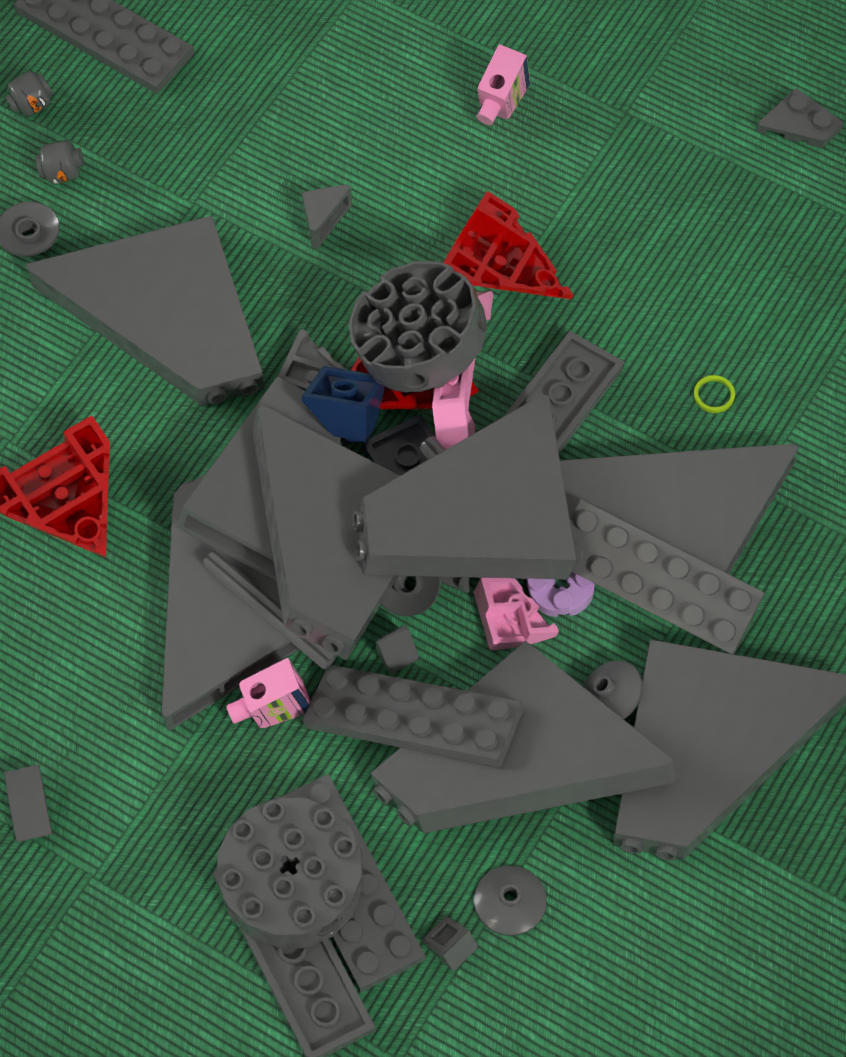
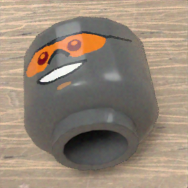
M27 71L11 80L7 85L10 94L5 98L14 113L20 110L24 116L31 117L48 107L51 103L50 96L53 95V92L41 73L36 75L33 71Z
M68 140L46 144L40 149V154L36 155V165L41 178L47 179L51 184H59L77 179L80 175V167L85 166L81 149H75L74 145Z

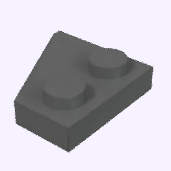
M795 88L757 123L756 131L761 134H766L767 130L785 134L784 139L794 142L803 141L808 145L823 148L842 130L844 122Z
M300 329L278 377L306 391L323 366L345 368L339 362L332 360L331 354L323 347L319 348L309 338V334L305 330Z

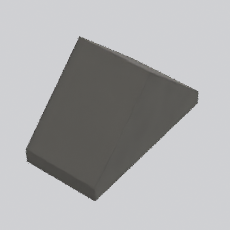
M346 184L302 192L304 214L312 247L316 249L320 247L352 206L351 187Z

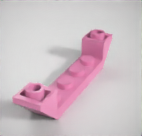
M492 290L476 292L484 308L486 320H490L493 292ZM475 359L467 370L450 380L443 387L434 389L432 408L436 439L445 450L475 433L476 426L468 411Z

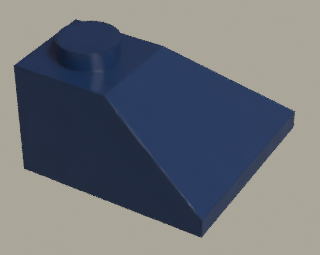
M323 366L303 393L302 402L333 436L345 438L350 442H366L376 426L385 386L377 383L369 373Z

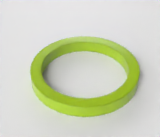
M717 375L706 376L696 384L694 399L702 410L710 413H720L732 406L735 399V389L731 382L724 377ZM707 382H720L729 389L731 397L723 406L710 407L700 400L698 395L700 387Z

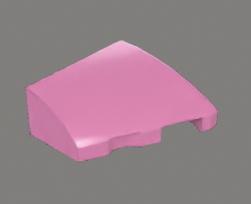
M515 578L480 579L474 590V596L490 651L519 647L525 641L529 644H534L557 636L559 633L557 626L554 623L549 626L537 612L539 605L532 598L524 594L522 586Z

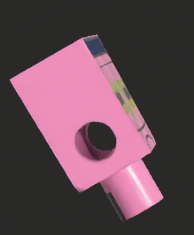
M498 45L478 86L480 109L476 114V118L480 122L492 125L497 116L503 119L510 118L530 85L527 55L503 45Z
M286 658L242 680L239 686L243 698L226 704V707L234 724L253 717L260 728H266L306 714L311 700L302 678L289 658Z

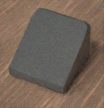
M406 625L397 628L376 642L377 656L390 674L398 672L419 658L414 641Z
M448 916L443 918L421 940L429 950L453 971L478 947L470 931Z

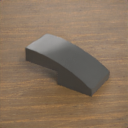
M40 765L4 772L16 841L20 842L53 834Z

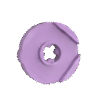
M572 571L567 580L569 586L567 589L564 587L554 588L555 579H527L529 597L539 605V611L549 616L558 617V614L576 615L582 612L593 598L595 583Z

